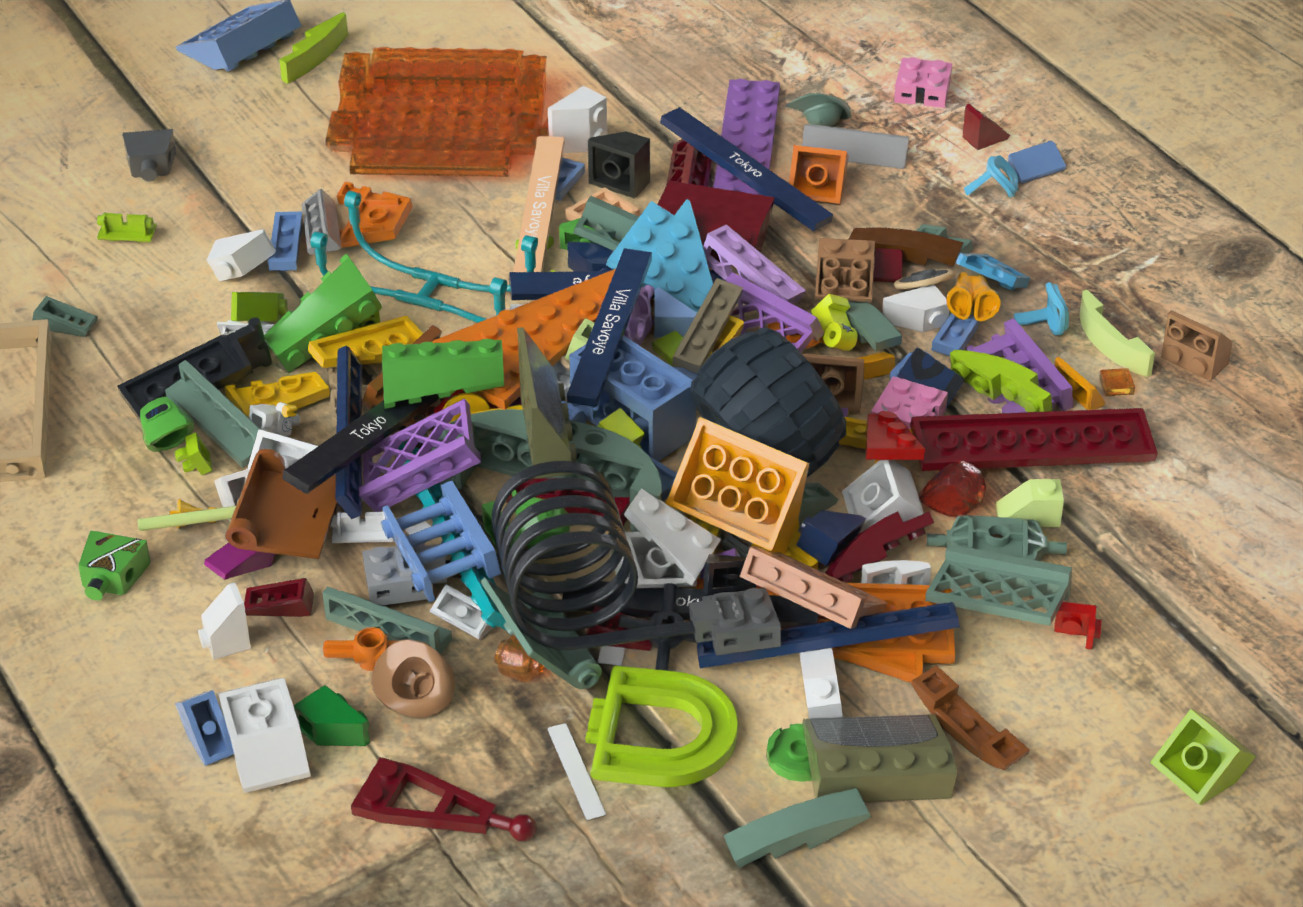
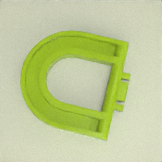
M615 666L611 671L606 699L594 698L593 708L591 709L587 728L588 732H586L585 737L586 743L596 744L590 772L593 779L655 787H678L702 781L716 773L727 763L736 746L738 722L735 708L728 696L716 685L701 677L676 671ZM622 703L683 710L691 714L701 726L699 735L689 744L679 748L660 749L614 744Z

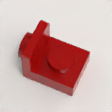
M1062 602L1056 614L1054 632L1086 636L1085 649L1092 650L1093 639H1100L1102 619H1096L1097 605Z

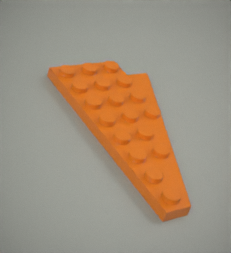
M616 269L512 310H503L497 316L432 342L447 343L454 340L467 342L480 341L482 339L502 340L504 386L470 393L480 395L487 402L505 410L521 396L517 328L523 327L553 367L562 356L566 355L573 335L586 318L595 323Z

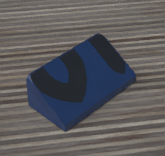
M915 348L897 375L901 379L948 392L947 407L964 382L963 377L920 348Z

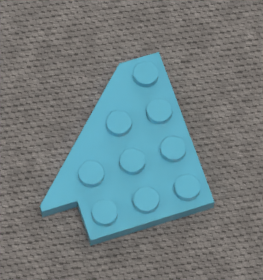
M686 199L678 212L673 215L651 201L608 258L606 265L613 270L616 269L624 248L652 252V261L642 287L650 285L654 289L660 287L697 313L713 282L691 202Z

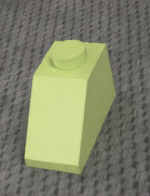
M1029 479L996 502L997 517L1034 519L1038 521L1040 527H1060L1064 503L1060 479Z

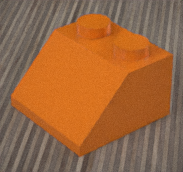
M794 145L789 184L815 202L840 204L848 167L849 155L847 151Z

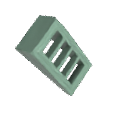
M46 296L34 310L32 321L48 319L50 331L85 337L97 322L98 316ZM80 322L85 323L84 326H81V325H78V324H79Z

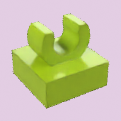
M195 432L186 436V447L175 451L177 462L188 459L182 462L184 472H190L197 468L201 475H205L213 471L210 452L198 434Z

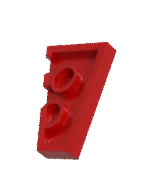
M880 411L878 414H868L865 460H924L925 448L895 413Z

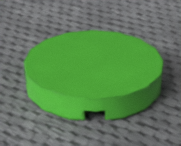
M790 724V728L782 730L781 727L775 730L768 739L766 757L769 766L778 775L788 780L811 781L812 777L803 724Z

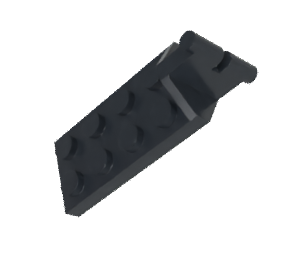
M257 317L251 318L248 321L249 325L232 333L226 332L118 385L120 395L140 421L141 409L155 399L167 397L165 390L181 379L179 364L184 360L190 363L218 390L254 373L253 369L261 365L263 367L270 366L272 359L268 345L265 342L260 319Z

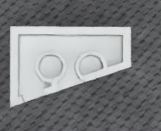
M642 488L624 514L649 542L657 543L666 553L664 558L671 565L676 564L686 574L684 579L690 585L693 584L704 567L708 555L713 553L721 540Z

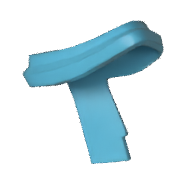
M991 156L986 163L987 171L964 187L965 193L969 195L989 178L994 177L1007 192L1008 196L1012 198L1018 191V176L1013 167L1002 156ZM1000 168L1008 175L1010 180L1000 171Z
M1048 282L1046 283V292L1048 294L1047 308L1014 314V319L1019 325H1029L1047 320L1052 334L1062 335L1069 326V311L1060 294L1058 285Z

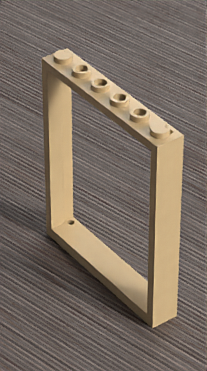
M48 319L0 323V349L38 346L32 449L0 451V482L45 478L52 337Z

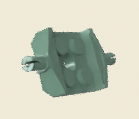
M959 515L952 528L947 530V535L927 533V546H945L946 549L949 544L1036 561H1041L1043 555L1047 553L1066 555L1067 542L1047 541V536L1043 535L1038 521L1034 519ZM993 534H999V535H1002L1003 537H1002V538H995V537H993V536H991V535H993Z

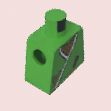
M91 530L79 562L80 577L86 596L92 600L99 601L105 592L118 595L126 594L151 563L147 540Z

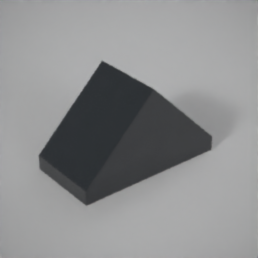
M709 554L705 562L703 594L714 595L721 592H739L756 588V584L740 577L746 557Z

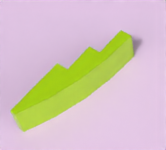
M342 12L305 31L306 38L293 44V52L279 59L282 81L289 84L322 63L340 46L348 36L346 13Z

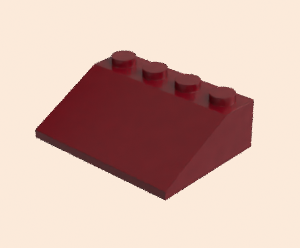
M675 181L668 182L657 205L675 215L686 199L689 200L702 246H704L708 233L728 225L761 253L775 201L774 197ZM712 248L710 255L720 262L718 253Z

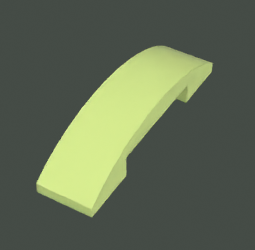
M1088 290L1082 291L1080 321L1090 341L1099 351L1118 365L1139 375L1151 376L1155 352L1139 337L1127 340L1102 316L1104 305Z

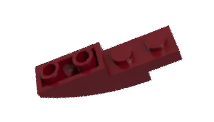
M898 511L883 518L852 539L835 557L825 574L845 583L853 580L852 574L860 570L862 572V565L879 562L888 557L886 552L900 546V539L908 537L909 541H912L927 534L924 528L934 523L930 512L905 522L902 521Z

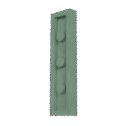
M590 195L573 233L614 251L620 242L612 238L622 241L639 216ZM586 225L588 227L595 229L596 231L590 230L583 226Z
M184 360L179 364L181 379L165 390L167 398L175 402L182 411H185L192 417L194 423L244 468L250 462L260 428L190 363Z
M327 586L322 592L325 618L356 631L375 627L382 630L385 635H389V640L412 639L425 642L440 654L452 640V631L391 608L377 605L342 590L339 591Z

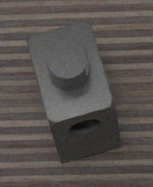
M173 129L125 132L122 134L126 158L132 177H141L143 180L150 182L155 180L157 176L170 174L176 154Z

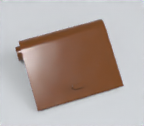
M272 449L259 450L255 454L226 531V540L238 549L319 559L338 505L335 499L336 475L330 477L310 493L305 494L282 479L285 461L278 452Z

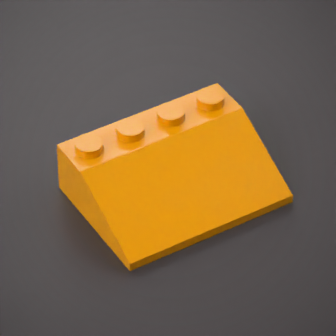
M700 417L665 504L765 549L786 553L798 523L809 463Z

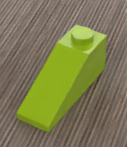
M232 292L231 321H249L254 317L259 318L260 321H279L287 313L288 302L287 299H284V293Z

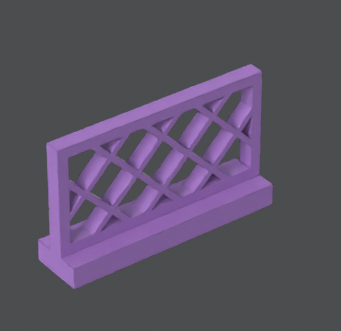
M733 272L725 280L743 287L742 296L738 302L739 307H735L731 315L739 314L740 320L744 321L741 335L746 333L748 328L756 326L763 328L765 324L779 322L781 329L776 331L785 338L796 333L803 335L798 342L792 343L800 352L804 350L812 339L818 342L823 336L824 331L816 316ZM754 310L759 312V318L745 321L744 313Z
M466 399L383 439L362 454L364 485L359 487V496L374 512L382 511V507L387 505L391 507L481 462L480 452L474 447L470 404ZM461 413L454 425L449 424L454 416ZM436 426L428 438L423 437L429 428ZM445 429L449 430L442 442L437 441ZM458 434H463V436L456 439ZM409 439L403 450H398L400 444ZM419 442L423 443L416 455L411 454ZM432 447H436V448H437V449H435V450L429 452ZM384 452L376 464L372 463L373 456ZM393 455L398 456L390 468L385 467ZM406 460H411V462L403 465ZM381 472L385 473V475L378 477Z

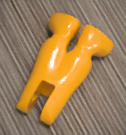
M967 272L960 273L955 286L950 289L946 298L947 307L950 312L962 320L968 319L971 307L974 308V317L977 321H985L992 318L1000 308L999 294L989 287L986 277L979 273L978 276H969Z

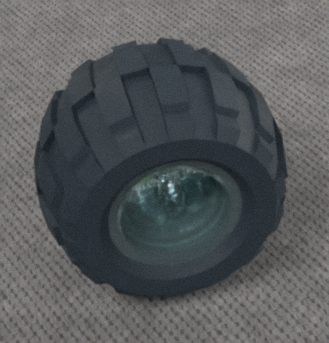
M763 327L756 332H746L729 340L709 356L698 370V377L691 381L692 399L704 419L809 463L807 477L830 459L838 449L839 441L847 434L845 416L828 386L801 352L775 330Z

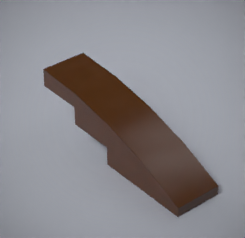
M884 227L854 228L849 237L850 240L875 241L874 255L877 248L900 249L903 252V259L923 266L926 265L928 259H932L954 267L963 242L935 234Z

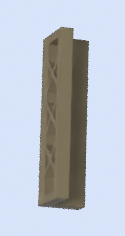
M716 278L673 356L672 367H681L699 373L698 370L708 359L739 302L743 287Z

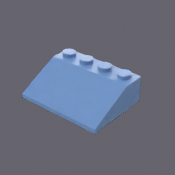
M290 0L251 5L175 47L178 52L214 70L224 68L225 71H230L239 66V61L243 59L247 61L258 56L257 51L260 49L267 50L274 47L276 40H284L293 36V31L301 27V23Z

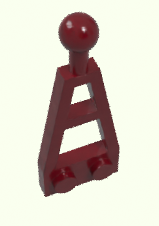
M382 757L378 759L351 804L352 815L385 824L486 834L490 827L509 831L513 839L519 842L531 840L537 830L535 820L527 814H519L514 818L497 814L496 805L414 766ZM407 782L442 797L434 812L394 808L393 806ZM455 804H458L479 814V816L450 813Z

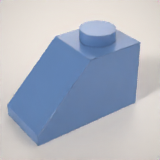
M214 690L205 691L175 703L185 732L204 766L234 754L226 722Z

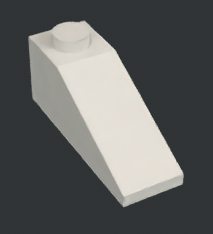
M832 648L801 652L800 660L809 718L843 717Z

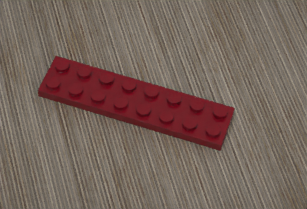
M1143 408L912 417L910 422L912 434L925 448L924 460H919L921 471L1152 462L1156 460L1158 455Z

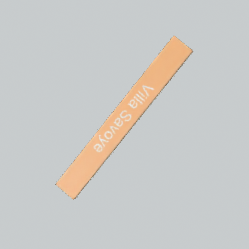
M538 136L513 272H527L525 268V255L521 250V243L525 235L538 238L536 268L534 272H543L565 145L564 137Z

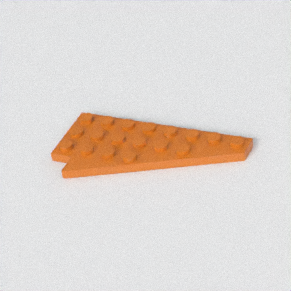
M697 579L696 589H703L704 579ZM847 583L888 602L885 611L880 613L938 604L926 601V592L930 585ZM756 585L757 589L763 588L759 585ZM946 589L938 592L950 593L952 590ZM767 590L769 595L780 596ZM819 614L818 623L833 621ZM954 628L833 647V657L837 660H845L912 683V680L923 674V663L954 664Z

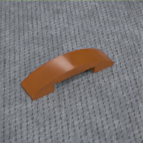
M937 665L912 680V686L929 712L935 714L939 724L958 743L982 761L996 768L1006 770L1029 754V749L1005 728L998 732L958 695L959 685Z

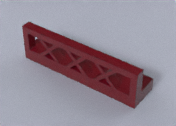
M683 139L679 140L673 146L667 184L669 181L708 187L712 160Z

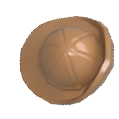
M403 639L391 644L377 659L371 677V685L375 696L388 709L410 717L426 718L440 713L452 702L455 692V677L447 660L433 647L425 642Z

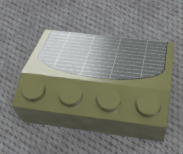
M523 327L517 328L520 393L532 466L551 461L576 462L575 443L569 444V441H573L571 423H565V421H569L568 405L561 402L565 401L564 384L558 383L555 369ZM552 473V474H546V475L538 476V477H535L534 479H536V478H546V477H555V476H565V475H572V474H571V473Z
M935 714L803 719L802 724L815 798L857 788L864 802L951 799L957 771L951 745Z

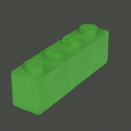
M347 254L339 260L341 264L332 273L328 271L321 278L323 282L311 294L307 292L300 299L301 303L294 311H288L264 335L265 342L288 373L313 357L308 352L310 341L350 331L383 308L372 288Z
M482 339L480 341L467 342L454 340L447 343L423 342L408 345L395 343L382 346L384 409L395 407V402L407 399L409 404L422 402L421 397L437 394L439 398L451 396L456 390L460 389L470 393L504 386L502 340Z

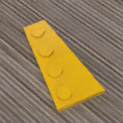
M406 315L310 341L308 352L322 368L337 367L338 349L346 345L349 346L361 364L382 363V346L395 343L413 344L423 333Z

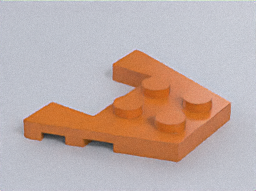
M344 182L336 195L338 203L344 204L345 195L348 191L361 194L362 200L359 206L361 222L359 227L367 243L396 239L413 207L411 198L385 191L377 194L372 192L370 187L362 186L361 189L354 187L353 183ZM349 220L343 230L339 229L342 248L360 245Z

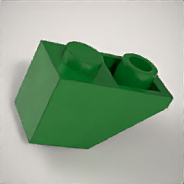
M326 685L294 705L301 732L317 746H366L370 743L368 729L370 723L366 715L362 711H356L340 693L333 692Z

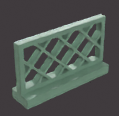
M949 544L945 550V561L926 592V601L938 604L954 602L955 607L1051 626L1063 600L1068 601L1071 595L1072 567ZM968 583L973 586L965 589L959 587ZM946 589H951L953 591L950 593L938 592ZM1001 589L1004 592L997 595H992L990 593L992 591ZM977 595H982V596H983L982 599H973V598H970V597L977 596ZM1030 595L1035 598L1025 602L1022 600L1023 597ZM1008 601L1014 602V605L1010 606L1001 604ZM1044 607L1047 613L1033 611V609Z

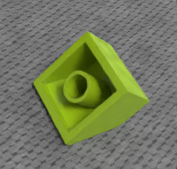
M1190 709L1150 763L1195 802L1202 805L1235 784L1256 756L1209 716Z

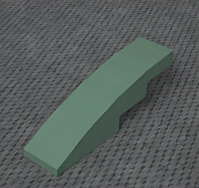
M848 301L850 308L846 311V315L851 327L857 331V338L861 343L868 342L875 352L901 344L902 335L873 305L868 302Z
M855 788L820 796L758 818L723 836L734 861L741 868L769 852L776 859L804 843L808 845L809 849H812L871 818V815L859 791Z

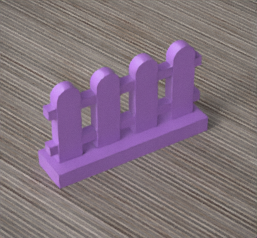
M1014 318L1004 322V335L1000 336L997 333L991 336V341L977 347H973V345L965 347L966 351L981 352L998 357L1004 355V359L1032 370L1038 374L1039 387L1051 394L1052 408H1055V403L1062 411L1073 408L1072 386ZM1003 394L995 400L988 397V400L993 404L1007 402L1002 407V413L1027 412L1014 401L1007 400Z

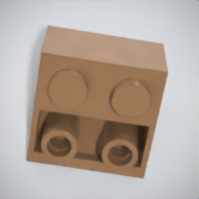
M1171 310L1168 312L1161 358L1211 381L1229 364L1233 341L1222 333Z

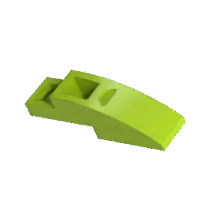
M953 350L950 352L951 370L963 377L964 382L974 387L978 393L984 394L992 400L1003 394L1007 400L1014 401L1027 412L1052 411L1051 394L1039 387L1038 374L1013 361L986 353L965 350Z

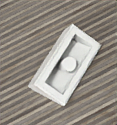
M445 585L429 611L479 640L493 629L481 618L482 611L470 597L448 585Z

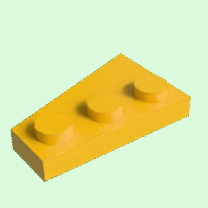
M317 372L284 376L279 379V382L263 384L262 380L252 381L251 386L236 388L235 384L225 386V394L249 418L250 405L269 404L276 406L279 402H283L287 405H295L299 409L330 397V389Z

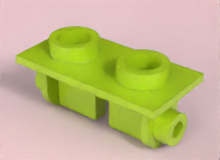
M104 212L103 215H98L97 225L101 226L97 239L151 242L157 223H153V217H148L147 214H127V222H124L122 214Z

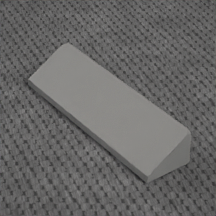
M805 124L802 146L847 151L849 155L848 162L904 169L908 156L909 137Z
M321 188L302 203L307 251L310 255L315 254V249L310 245L311 236L315 231L328 235L326 252L342 248L335 202Z

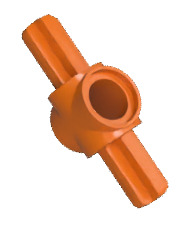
M369 627L355 634L354 640L324 641L323 654L326 658H354L355 664H359L364 670L373 671L380 655L391 644L399 640H389V635H385L382 630Z

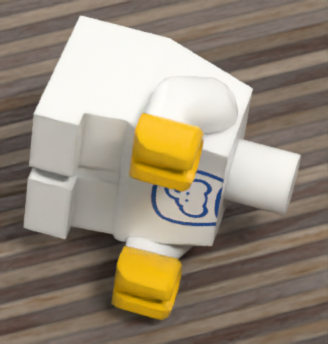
M279 402L276 406L269 404L250 405L249 419L261 430L289 436L291 435L292 426L300 424L299 415L294 413V411H297L295 405H287L283 402Z

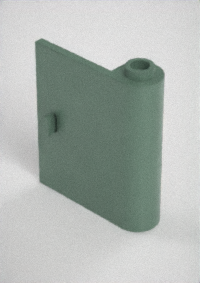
M486 577L480 581L506 620L503 626L511 636L515 634L528 656L577 689L590 688L597 683L602 670L588 649L558 650L548 648L533 641L522 631L517 623L509 594ZM539 592L532 594L539 598L555 600L551 594ZM523 602L527 608L539 615L550 618H566L563 612L542 611ZM527 621L533 628L547 635L579 637L575 630H548Z

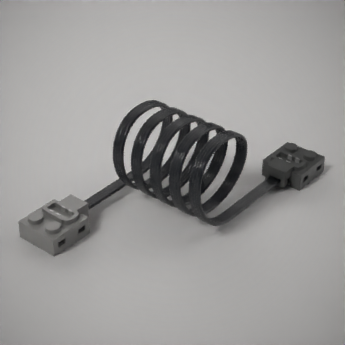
M551 461L536 464L512 476L499 491L492 510V527L498 548V553L496 554L498 564L502 565L515 619L522 631L538 644L558 650H580L693 633L696 643L713 641L716 656L781 646V625L765 588H750L746 591L721 592L710 596H703L702 601L689 603L690 621L579 637H556L536 630L527 621L548 630L573 631L593 627L613 618L628 605L635 594L638 583L637 567L611 487L606 478L593 467L573 461ZM552 473H576L587 476L600 484L578 478H557L541 481L517 493L507 503L501 513L509 495L521 484L538 476ZM559 490H579L592 493L605 501L580 495H566L544 499L521 511L513 519L505 532L506 526L514 512L528 500L544 493ZM578 507L596 510L604 514L602 517L589 513H568L543 519L527 528L516 539L510 549L517 532L528 521L542 513L555 509ZM577 525L595 527L591 531H575L554 535L542 540L530 549L523 550L533 539L556 528ZM422 543L412 548L417 554L440 544L425 546V543ZM592 544L599 545L592 552L571 561L555 564L533 563L535 560L567 556L586 549ZM397 546L375 547L371 550L362 551L370 602L377 605H389L427 599L423 591L417 592L411 578L413 573ZM611 549H614L611 557L601 567L579 578L546 582L524 575L525 572L540 576H558L574 573L592 566L605 557ZM442 557L424 564L423 567L427 572L448 564L451 560H445ZM624 557L621 568L609 583L597 591L581 597L565 600L543 599L529 594L519 586L521 585L529 590L545 594L579 591L593 586L609 576ZM630 573L628 583L621 595L605 608L588 615L574 618H550L531 611L522 603L524 602L535 609L547 612H570L589 608L603 602L616 593ZM447 578L442 579V580H440V581H437V582H435V583H432V584H431L432 590H433V584L447 582Z

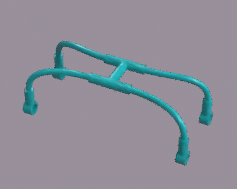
M354 191L346 193L344 205L348 207L350 224H352L355 237L361 247L380 263L410 274L413 278L427 281L418 294L400 289L395 291L370 286L375 294L394 297L395 300L436 311L444 310L476 323L487 319L445 304L444 301L430 298L429 296L440 284L456 289L460 287L490 292L493 294L496 316L499 312L505 310V293L510 292V287L505 279L494 277L490 285L461 281L460 278L401 265L376 252L365 241L360 231L359 206L362 200L361 194ZM315 231L311 236L310 245L315 249L316 264L324 276L328 272L326 268L328 235ZM529 235L523 237L521 250L525 255V268L527 272H534L536 268L538 238Z

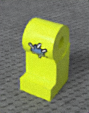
M828 294L811 312L812 315L818 318L824 331L822 338L826 346L850 351L856 345L858 337L857 331L851 327L846 315L850 305L847 298Z

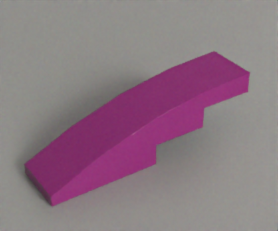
M228 542L207 557L204 565L225 580L272 566L274 555L277 554L238 549Z

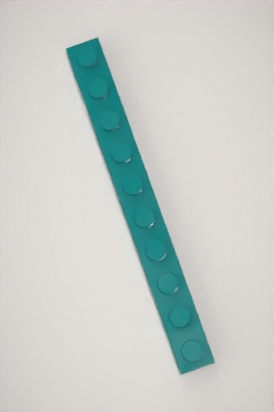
M403 441L398 450L402 451L407 441ZM415 447L411 454L416 455L420 449ZM406 460L403 465L411 462V460ZM439 483L415 494L422 501L423 508L439 503V499L443 498ZM445 514L432 518V526L449 520L451 515L445 516ZM453 531L441 536L443 540L441 544L461 537V532L456 534ZM466 549L450 554L452 556L451 562L471 555L472 550L466 551ZM473 567L460 572L462 575L461 581L472 593V601L482 611L481 618L492 628L498 626L506 630L503 626L506 620L480 582L486 577L495 584L493 578L489 579L483 568L477 569V567Z

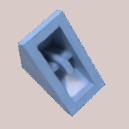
M660 287L655 289L654 338H661L673 331H677L684 338L697 313Z

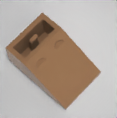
M819 238L815 299L823 300L828 294L847 298L848 301L872 302L875 241Z

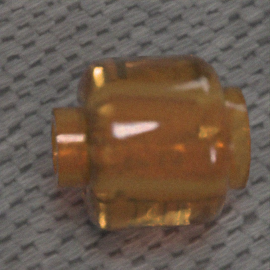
M515 635L507 640H502L497 647L494 662L498 665V670L502 675L526 683L534 675L539 676L542 673L544 666L528 656Z

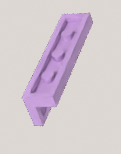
M724 225L707 234L703 246L707 264L724 280L732 273L730 265H733L737 268L739 276L752 281L791 304L803 299L806 291L728 225ZM712 248L718 253L720 262L710 255Z

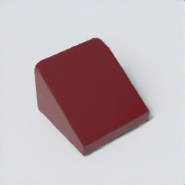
M875 249L873 281L896 282L901 279L902 250Z

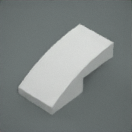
M909 560L862 565L861 583L930 585L931 566L926 562Z

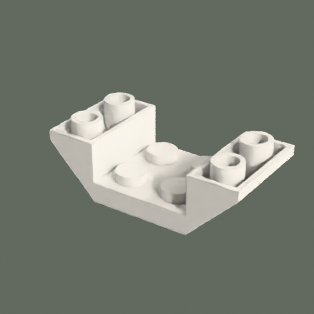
M277 678L216 693V698L233 746L236 767L244 793L311 777L300 726L284 678Z

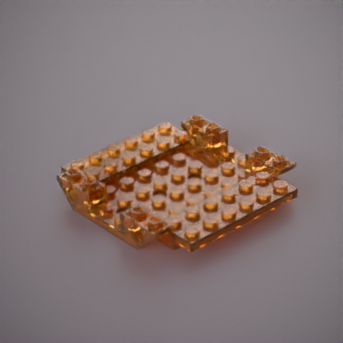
M414 47L373 48L370 62V53H344L338 81L340 93L339 106L337 111L331 112L325 144L331 152H352L349 164L350 174L509 177L513 155H535L537 138L542 134L546 99L547 56L535 54L524 56L523 50L511 48L491 50L488 48L440 49L433 47L419 49Z

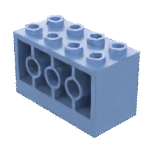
M626 336L622 338L597 407L572 404L583 410L585 418L595 426H598L601 420L622 408L645 433L639 444L641 449L658 462L689 442L696 428V405L691 396L692 380ZM586 345L569 355L570 385Z

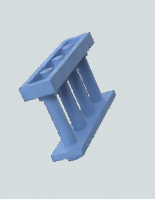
M453 481L441 484L443 498L439 499V503L396 519L388 505L382 507L385 520L381 521L385 536L387 539L393 538L413 573L411 578L417 592L423 591L429 602L435 600L431 586L432 583L470 568H483L489 579L501 574L494 547ZM442 514H445V516L451 515L447 521L405 536L402 531ZM453 531L456 534L461 532V537L417 554L412 548ZM460 550H472L471 555L426 572L423 567L424 564Z

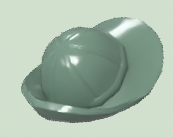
M806 94L786 104L788 108L803 112L806 120L811 125L833 127L839 119L851 118L849 104L841 98L831 95Z

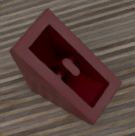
M968 103L965 106L962 138L976 150L1005 141L1011 136Z

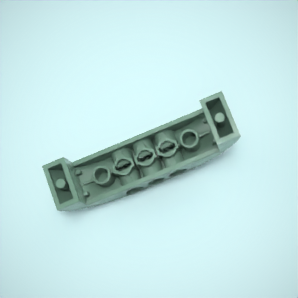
M491 410L472 414L474 447L480 452L481 462L439 483L444 484L453 481L456 488L462 489L476 466L511 476L532 466L523 410ZM457 420L450 422L449 424L454 425ZM572 420L565 421V423H571L573 441H569V444L575 443L576 462L586 464L599 471L608 481L614 497H630L631 504L642 488L662 501V486L658 469L641 447L615 432ZM445 429L437 441L442 442L449 430ZM458 434L456 439L463 436V434ZM571 473L572 475H565V476L546 477V478H578V479L588 480V481H591V482H594V483L600 485V484H599L598 482H596L595 480H593V479H591V478H589V477H587V476H584V475H581V474H576V473ZM630 522V532H640Z

